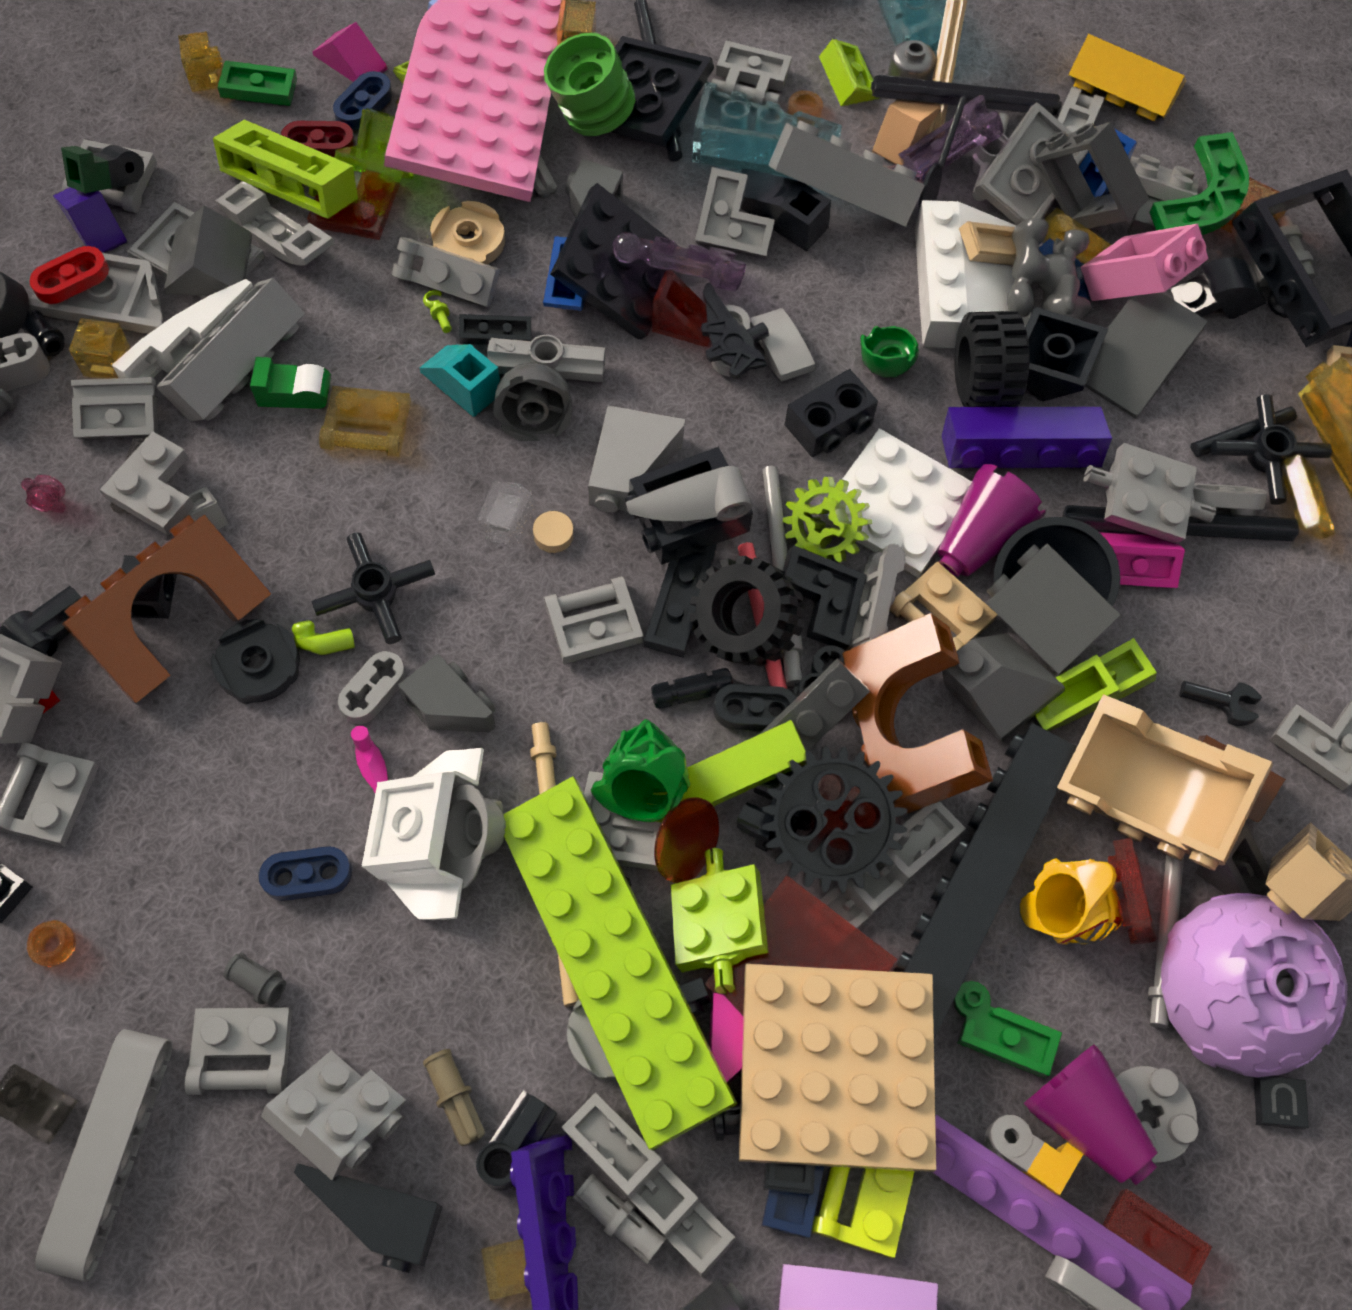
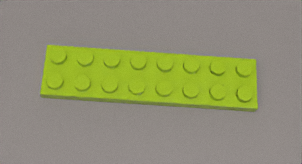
M572 776L503 814L506 822L504 838L648 1149L655 1150L737 1105L577 779Z

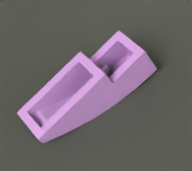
M783 1264L779 1310H937L938 1283Z

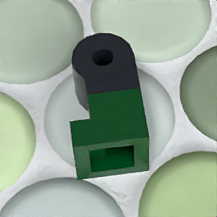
M109 145L99 153H93L78 146L61 148L67 186L83 193L130 185L138 182L144 173V163L140 155L118 145Z

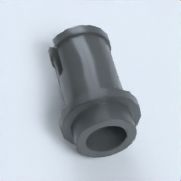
M242 952L231 958L223 973V977L226 980L234 982L253 994L254 1001L258 1004H274L286 987V981L282 979L281 972L276 969L272 971L265 969Z

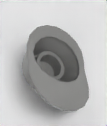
M462 784L452 790L439 869L462 878V889L468 887L475 879L482 859L496 852L504 842L506 822L501 801L483 798L480 791L472 785Z

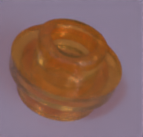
M51 920L41 923L29 934L27 940L28 955L40 966H58L64 963L73 953L76 944L75 934L68 925L61 921ZM53 937H58V947L52 952H46L45 945L47 941Z

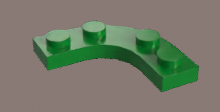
M1233 132L1198 137L1194 148L1206 174L1208 186L1201 194L1189 198L1154 202L1149 214L1156 231L1198 224L1201 235H1205L1223 227L1236 215L1248 192L1249 172Z

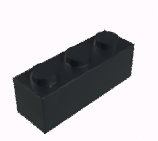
M459 314L460 344L488 345L491 338L531 341V316Z

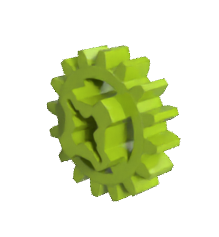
M824 477L821 486L817 479L808 480L809 491L803 488H796L794 491L799 500L797 502L787 501L786 506L793 513L792 516L783 518L784 523L792 524V530L788 531L785 537L786 539L796 538L798 542L795 546L829 560H832L834 556L838 563L847 561L845 551L851 554H858L860 549L855 542L857 540L866 541L869 538L862 531V527L872 524V519L863 518L862 512L866 511L870 505L869 503H858L857 499L862 491L860 489H853L848 492L849 481L839 480L835 486L833 477ZM829 493L828 497H824L822 504L817 506L809 504L816 497ZM846 506L850 510L852 522L848 519L845 511ZM815 514H829L828 519L839 527L825 528L826 523ZM803 520L807 525L809 531L808 535L806 534ZM833 537L845 538L839 545L826 548Z

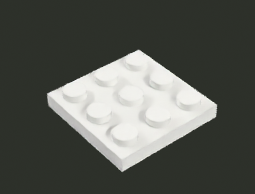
M880 428L842 479L849 481L848 492L853 489H860L862 491L857 499L858 503H869L870 505L866 511L862 512L863 518L872 519V524L862 527V531L869 538L866 541L857 540V542L873 552H883L882 549L889 544H899V547H902L906 555L904 570L917 578L921 576L937 553L972 482ZM846 506L845 511L849 521L852 522L850 510ZM818 514L826 524L831 527H839L828 519L829 514Z

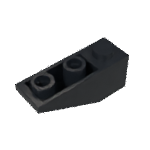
M746 168L740 171L741 174L748 175L741 209L748 214L774 219L775 225L773 230L806 252L829 228L831 200L798 180Z

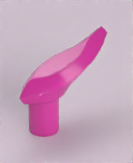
M357 726L351 731V737L355 745L357 765L364 779L372 787L374 793H376L377 782L388 781L385 761L379 748L371 740L367 728Z

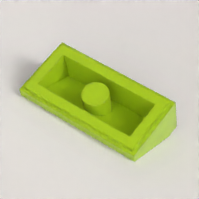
M832 39L819 58L840 106L879 99L872 95L871 83L873 78L858 46Z

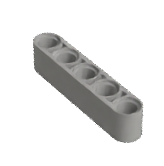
M122 1029L115 1038L38 1247L35 1267L38 1271L83 1282L89 1281L96 1272L99 1262L95 1261V1258L102 1255L117 1212L112 1210L113 1206H119L134 1163L130 1158L137 1155L151 1115L150 1112H147V1109H153L168 1066L163 1065L164 1060L169 1061L172 1054L171 1039L128 1029Z

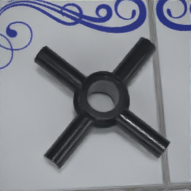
M1264 394L1256 398L1260 432L1251 441L1213 440L1211 453L1212 455L1247 456L1249 463L1255 469L1266 472L1270 503L1272 505H1280L1287 501L1282 467L1291 458L1328 459L1332 454V445L1330 443L1297 442L1294 433L1289 428L1276 424L1272 395Z
M359 532L352 533L346 538L357 566L352 575L351 587L312 600L317 616L358 603L365 610L375 613L386 644L397 643L402 639V636L390 608L394 601L396 590L399 587L435 575L432 563L429 559L390 573L384 565L372 561L362 534ZM371 585H382L376 591H365Z

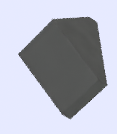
M1245 824L1225 865H1218L1215 871L1200 865L1195 871L1196 874L1224 895L1250 893L1267 896V893L1270 891L1269 887L1265 884L1269 867Z

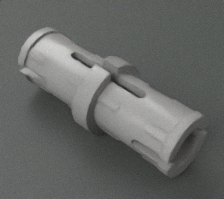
M594 1174L587 1178L572 1198L606 1227L604 1232L609 1237L615 1235L646 1264L649 1263L667 1239L633 1210L635 1205L629 1200L623 1202L617 1195H614Z

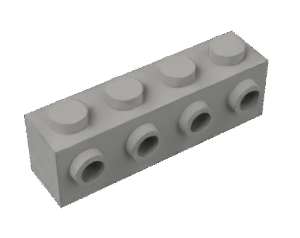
M799 120L797 127L789 123L785 124L768 166L775 171L906 227L925 184L914 179L917 172L900 164H897L894 170L882 165L885 160L884 157L866 149L862 156L850 151L852 143L835 135H832L830 142L817 136L819 128Z
M274 278L257 282L171 370L156 388L189 421L204 419L209 421L213 419L224 408L222 400L230 392L232 394L237 393L248 383L250 378L247 374L254 368L255 358H272L275 353L272 348L279 340H287L298 330L299 326L296 322L305 312Z

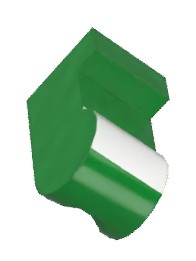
M256 357L250 388L258 407L321 409L327 405L331 374L327 369L319 365L305 364L297 367V365L273 364L270 357Z

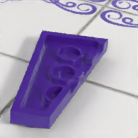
M566 1133L550 1136L511 1152L510 1178L517 1193L519 1208L517 1229L524 1244L526 1259L524 1281L531 1295L532 1310H578L577 1276L574 1273H568V1262H570L574 1248H576L575 1227H570L566 1222L567 1197L574 1196L573 1175H565L564 1151L572 1150V1139Z

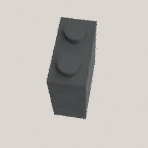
M1034 544L1017 561L1022 568L1011 579L1003 574L986 591L992 596L986 604L1060 674L1121 614L1052 547L1045 544L1039 549Z

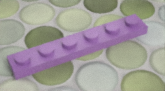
M938 1115L935 1116L936 1170L932 1173L1055 1256H1061L1076 1264L1143 1310H1181L1189 1301L1192 1291L1191 1284Z

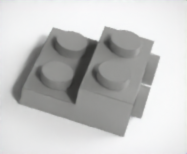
M331 1050L266 1104L261 1117L326 1176L333 1180L346 1167H349L352 1171L356 1169L372 1150L371 1144L379 1136L386 1140L396 1131L404 1119L400 1111L406 1099L372 1070H369L362 1077Z

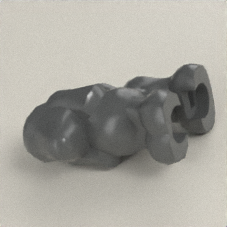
M1030 218L1022 221L1012 232V239L1016 248V258L1012 267V277L1015 282L1007 295L1009 311H1017L1021 317L1028 316L1035 302L1031 284H1038L1043 291L1044 302L1041 305L1042 309L1082 320L1091 312V302L1078 295L1080 280L1077 278L1075 258L1087 249L1090 242L1089 234L1081 230L1066 231L1064 241L1056 238L1053 244V254L1043 256L1039 250V245L1048 233V222L1039 218Z

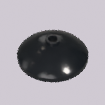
M1048 517L1031 522L1015 532L1007 540L998 555L994 568V583L1003 574L1011 579L1022 568L1017 561L1034 544L1039 549L1048 544L1112 607L1116 601L1120 587V569L1116 554L1101 533L1082 521L1066 517Z

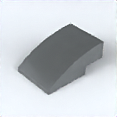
M1162 292L1132 296L1109 325L1107 335L1085 387L1137 419L1175 371L1179 362L1198 340L1208 321Z

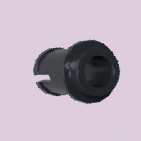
M32 310V314L37 320L28 311L26 320L21 328L36 338L46 356L58 355L65 346L63 333L58 328L52 327L39 310Z

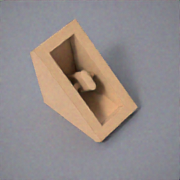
M896 100L890 104L872 152L884 157L895 165L905 166L941 110L940 106L934 103Z

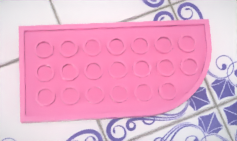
M438 0L433 4L420 21L385 154L384 166L530 202L551 91L544 80V67L548 56L561 43L568 0Z

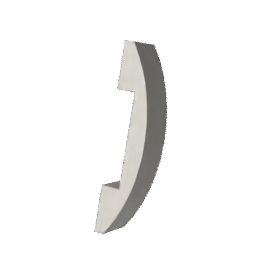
M244 181L215 200L218 207L234 223L251 232L252 239L274 256L290 264L298 266L307 265L335 244L331 236L311 223L302 227L270 206L263 192Z

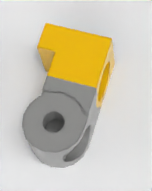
M1016 1115L999 1117L991 1123L984 1135V1143L987 1149L1058 1196L1063 1191L1083 1156L1079 1150L1068 1142L1055 1150L1040 1138L1034 1136L1029 1125Z

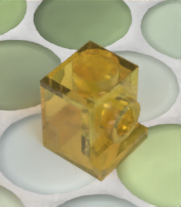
M207 31L178 35L181 61L191 91L217 89L224 65L218 46L211 47Z

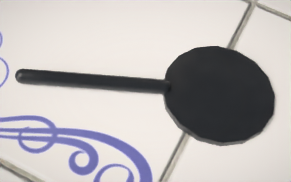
M965 96L959 98L939 161L930 167L923 183L925 186L919 198L918 213L922 200L936 201L942 179V168L945 165L966 103Z

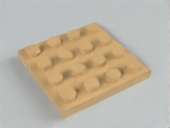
M746 964L744 976L739 1161L934 1172L936 1170L932 974Z

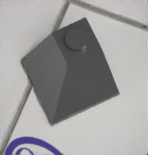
M1007 633L973 638L957 651L960 664L942 671L945 687L1000 742L1004 741L1065 691V686Z

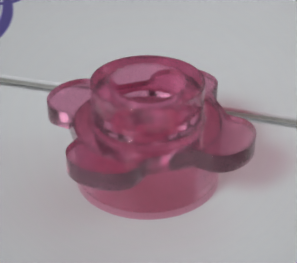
M43 474L37 475L34 480L31 478L23 479L21 487L26 490L27 498L25 501L31 508L41 512L51 510L61 514L65 511L66 506L61 500L65 496L66 491L57 479Z

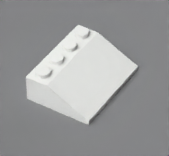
M922 200L915 225L923 347L955 348L959 326L964 315L968 312L1009 311L1007 295L1015 282L1012 277L1013 265L970 261L959 228L967 221L1016 227V225L959 201ZM1031 313L1026 317H1022L1025 327L1029 321Z

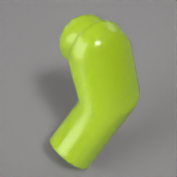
M310 620L297 622L292 626V632L295 637L293 639L297 648L318 655H327L355 648L350 628L320 634L315 633V625Z

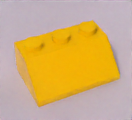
M1090 34L1087 35L1069 73L1070 77L1076 79L1073 84L1074 87L1092 94L1094 88L1107 93L1104 100L1122 108L1126 102L1138 106L1136 114L1154 122L1157 116L1163 118L1167 116L1186 83L1185 75Z

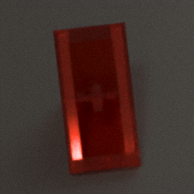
M671 269L665 271L653 300L652 332L703 347L708 346L710 338L703 336L701 332L702 324L707 322L706 304Z

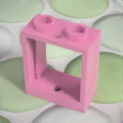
M1192 224L1123 236L1081 266V270L1091 301L1166 292L1207 261L1208 256L1199 225Z

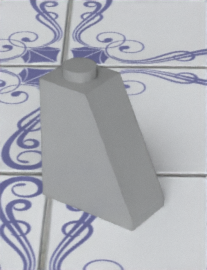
M607 406L588 485L589 505H594L604 512H616L617 510L628 512L625 497L629 496V479L666 466L683 444L685 419Z

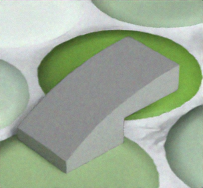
M783 308L750 318V328L763 322L769 331V336L758 341V343L765 351L767 365L781 382L815 371V362L805 341Z

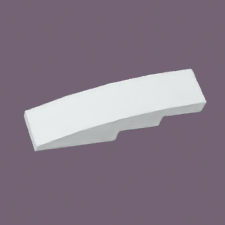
M245 279L211 294L174 315L150 332L112 364L118 378H154L161 370L170 373L253 287L252 283Z

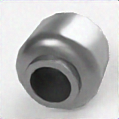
M908 40L898 44L892 51L888 76L932 80L936 63L934 51L929 45L918 40Z

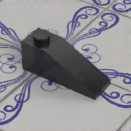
M297 1163L294 1174L372 1252L384 1255L381 1266L410 1273L412 1264L425 1267L443 1206L436 1202L341 1175L331 1180L320 1169Z

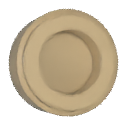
M549 511L541 514L533 525L534 541L540 549L546 552L557 553L565 550L573 541L572 521L567 515L558 511Z

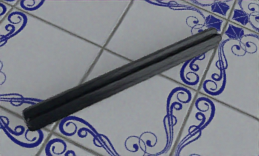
M877 75L871 83L872 95L876 98L957 106L959 98L965 96L966 103L964 107L1027 113L1030 107L1038 102L1053 116L1058 113L1062 106L1060 96L1053 93Z
M1067 505L1062 514V517L1082 521L1096 530L1142 533L1104 520L1106 507ZM1215 514L1210 523L1190 516L1186 535L1294 541L1296 536L1299 535L1300 529L1299 522L1295 518Z

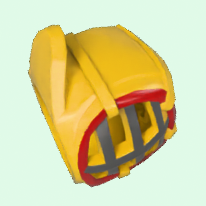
M1057 858L1050 860L1044 864V870L1035 879V889L1021 899L1020 913L1022 920L1027 927L1052 936L1058 944H1097L1110 933L1120 928L1122 924L1123 910L1114 887L1117 876L1115 868L1108 862L1095 861L1094 859L1075 862H1061Z

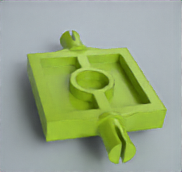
M712 848L713 853L710 849L705 851L707 870L705 875L696 879L671 884L675 965L681 972L700 968L714 969L715 992L727 994L726 989L729 993L735 990L732 966L747 957L768 953L761 875L755 864L732 870H724L723 850Z

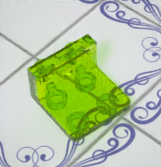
M370 108L362 109L357 146L337 149L334 158L353 165L354 171L366 172L367 169L379 172V178L390 182H400L401 178L413 179L414 175H417L384 166L385 154L395 116Z

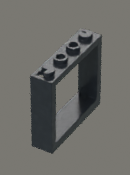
M1347 169L1256 200L1231 222L1306 348L1351 330L1352 309L1335 316L1332 315L1273 215L1317 200L1352 257V177Z

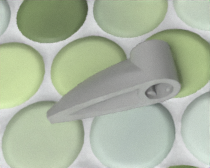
M735 466L720 467L667 485L626 502L629 514L661 521H693L717 517L720 521H730L744 516L752 508L740 471Z

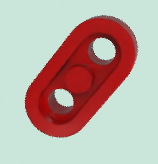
M82 246L37 267L32 272L29 282L40 301L47 304H56L101 283L109 273V266L99 249L92 246Z

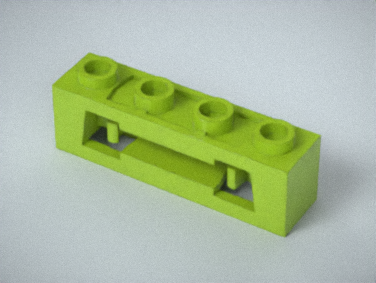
M245 119L213 138L221 172L328 219L358 199L353 165ZM253 167V170L257 172V175L246 169ZM302 184L309 187L310 196L314 197L318 194L319 202L305 196Z

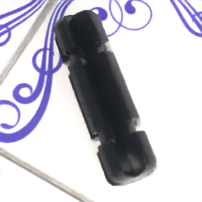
M721 668L711 671L712 675L709 676L704 672L673 680L674 684L671 685L667 681L651 686L653 703L656 708L660 709L673 706L672 701H677L678 704L711 697L710 692L715 691L717 694L721 688L733 684L731 673L728 668Z

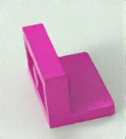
M1099 532L1109 542L1116 554L1120 569V585L1178 588L1185 549L1180 544L1147 534Z

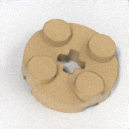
M476 201L461 202L462 207L450 210L449 205L439 211L434 217L430 228L434 247L487 265L493 262L503 251L505 245L504 226L499 220L498 213L492 207ZM469 231H473L475 237L464 239L460 234L467 235Z

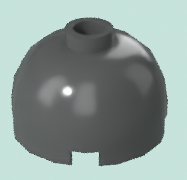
M534 362L520 364L505 373L497 385L493 408L495 419L497 417L501 423V429L507 435L519 441H540L535 434L555 433V437L563 433L571 420L572 398L568 383L555 369L545 364ZM543 422L542 424H540V425H539L538 427H536V428H533V427H531V426L529 425V424H539V423Z

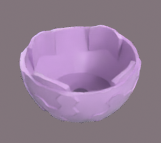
M1234 893L1212 897L1211 900L1197 906L1186 917L1176 922L1168 934V942L1161 967V990L1169 1021L1188 1045L1192 1055L1204 1064L1215 1068L1218 1066L1250 1077L1259 1078L1289 1073L1309 1063L1322 1051L1326 1044L1329 1045L1345 1013L1347 981L1341 958L1334 944L1314 920L1302 919L1294 910L1289 915L1286 914L1268 896ZM1282 970H1286L1294 982L1293 991L1287 997L1279 991L1276 983L1277 976Z

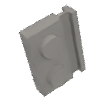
M154 378L71 380L74 396L72 398L74 438L78 440L148 437L152 431L158 434L157 397H155L156 380Z

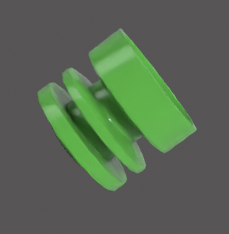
M581 33L569 37L557 45L547 58L544 67V80L573 131L583 136H599L609 133L622 125L632 113L636 101L635 91L627 73L622 67V62L615 47L607 37L598 33Z

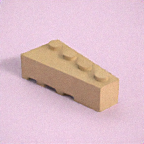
M1310 822L1272 858L1265 883L1270 889L1267 896L1288 915L1294 910L1302 919L1340 921L1352 911V859Z

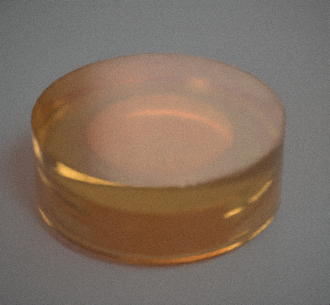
M802 90L795 92L789 98L788 115L797 123L799 120L808 124L814 123L821 117L823 101L819 95L812 91Z

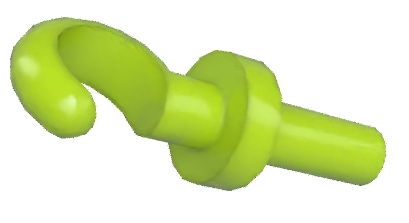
M439 290L428 291L423 297L424 305L430 308L432 318L439 321L442 331L444 333L451 332L452 328L447 318L450 313L448 306L439 300H428L432 295L441 296L442 292Z

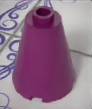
M984 464L976 472L937 551L941 558L939 563L955 577H958L960 574L970 576L999 554L1007 540L1015 532L1031 522L1042 519L1046 514L1045 510H1038V506L1042 501L1025 482L1009 471L1004 477L994 473L998 466L993 464Z
M1094 1044L1023 1103L1031 1114L1119 1183L1130 1179L1134 1185H1137L1157 1168L1151 1160L1158 1153L1102 1051Z

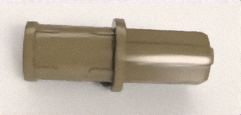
M444 1049L432 1054L423 1061V1065L427 1069L439 1097V1100L436 1102L437 1107L444 1108L458 1143L461 1146L471 1145L485 1135V1130L469 1096L472 1089L470 1086L464 1085L450 1049Z

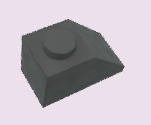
M582 159L576 173L571 172L566 183V193L570 194V209L574 217H577L589 189L596 183L621 200L623 196V171Z

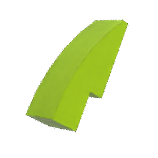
M1132 638L1100 657L1096 654L1055 677L1065 686V691L1034 716L1041 728L1051 731L1094 712L1103 694L1119 700L1156 681L1157 672L1136 640Z

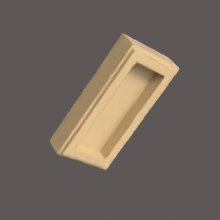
M971 221L964 223L959 228L969 260L1013 265L1016 258V248L1013 243L1012 232L1015 227Z

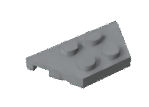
M103 253L109 266V273L101 283L56 304L44 303L35 294L32 297H28V311L30 314L35 309L39 310L46 317L149 334L164 323L154 269L148 260Z

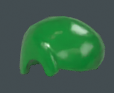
M874 326L867 337L863 334L860 337L863 364L871 373L883 378H895L904 374L915 364L919 356V346L916 338L904 328L896 326L880 328L879 326Z

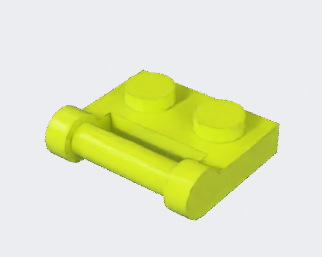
M831 1166L819 1216H814L811 1232L891 1259L895 1258L915 1171L864 1168L850 1227L837 1223L850 1167Z

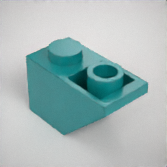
M471 344L446 345L419 368L420 373L473 417L494 401L496 388L500 382L498 367Z

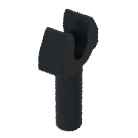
M1184 680L1179 695L1222 708L1227 715V722L1231 725L1244 726L1254 723L1259 718L1257 713L1243 710L1238 704V701H1243L1256 705L1262 699V696L1253 687L1239 682L1233 690L1223 692Z

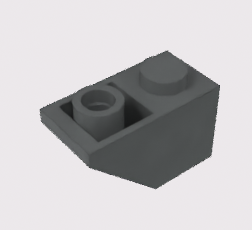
M439 654L435 655L398 684L402 700L430 730L489 733L496 728L493 712L496 709L490 699L480 690L474 693L466 684L468 678L463 670L453 661L447 664Z

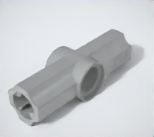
M548 334L535 337L532 341L491 338L489 340L487 358L498 367L499 374H505L520 364L534 362L545 364L555 369L564 379L603 382L606 357V348L562 344L558 338Z

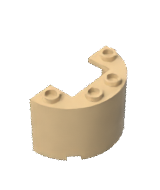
M1103 694L1057 788L1070 796L1066 803L1069 806L1088 815H1091L1094 810L1119 823L1117 828L1119 833L1138 842H1141L1143 837L1146 836L1159 842L1157 846L1159 851L1181 861L1185 854L1190 855L1189 859L1215 871L1218 865H1225L1273 767V763L1227 744L1225 750H1221L1156 724L1143 710Z

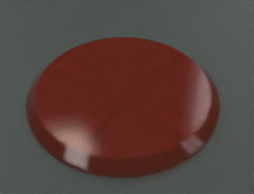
M700 797L684 799L678 806L672 808L663 819L655 839L654 857L659 873L666 880L673 883L692 880L706 864L705 851L710 849L713 853L712 848H716L719 837V819L715 808L709 801Z

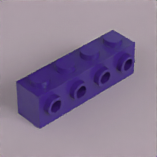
M948 407L941 435L949 468H981L984 464H993L998 466L997 468H1082L1089 465L1102 467L1112 441V436L1101 407Z

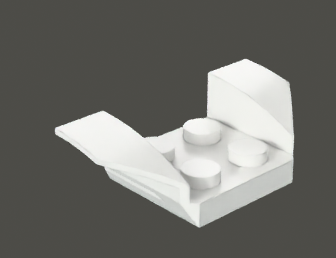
M483 748L446 751L412 777L377 782L362 867L379 880L386 882L419 920L457 919L463 879L439 868L452 790L462 784L472 785L473 787L478 786L484 753Z

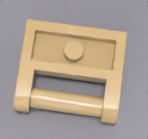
M938 561L910 587L899 593L890 607V612L896 617L901 615L910 623L925 616L913 605L918 600L934 616L950 626V630L957 635L953 638L956 651L981 634L998 615Z

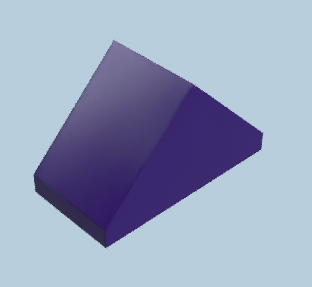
M70 187L53 195L85 246H92L99 249L102 253H107L127 243L122 230L100 191L83 193Z

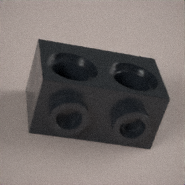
M849 368L788 404L784 425L811 457L816 456L822 451L830 453L842 443L845 437L854 432L857 435L862 434L873 424L878 400ZM812 424H819L823 427H817Z

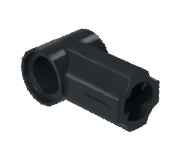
M68 586L33 612L23 610L11 615L0 627V634L51 657L57 651L58 641L70 634L62 624L70 618L64 611L82 597L74 588Z
M522 1091L491 1141L480 1150L476 1159V1169L479 1177L488 1187L495 1190H507L513 1187L510 1173L501 1179H495L488 1175L487 1164L489 1160L498 1153H505L511 1156L512 1151L542 1140L556 1118L557 1112L535 1096Z

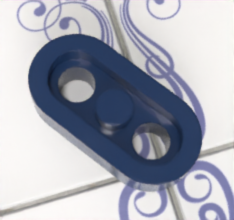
M370 71L360 75L335 100L333 104L335 120L348 124L352 131L364 128L390 102L392 89L389 78L377 71Z
M330 846L274 854L263 862L259 870V883L267 895L279 901L335 894L342 891L349 884L352 877V866L345 853L338 848ZM329 866L337 868V873L333 878H322V872L325 868ZM282 873H292V879L288 884H277V879Z

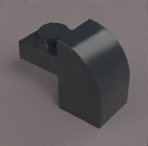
M1235 257L1207 262L1201 265L1204 273L1171 289L1176 302L1201 317L1222 308L1229 319H1234L1266 304L1256 273L1247 261Z

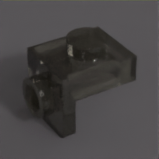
M13 1064L0 1081V1116L47 1144L51 1143L79 1101L47 1080L16 1064Z

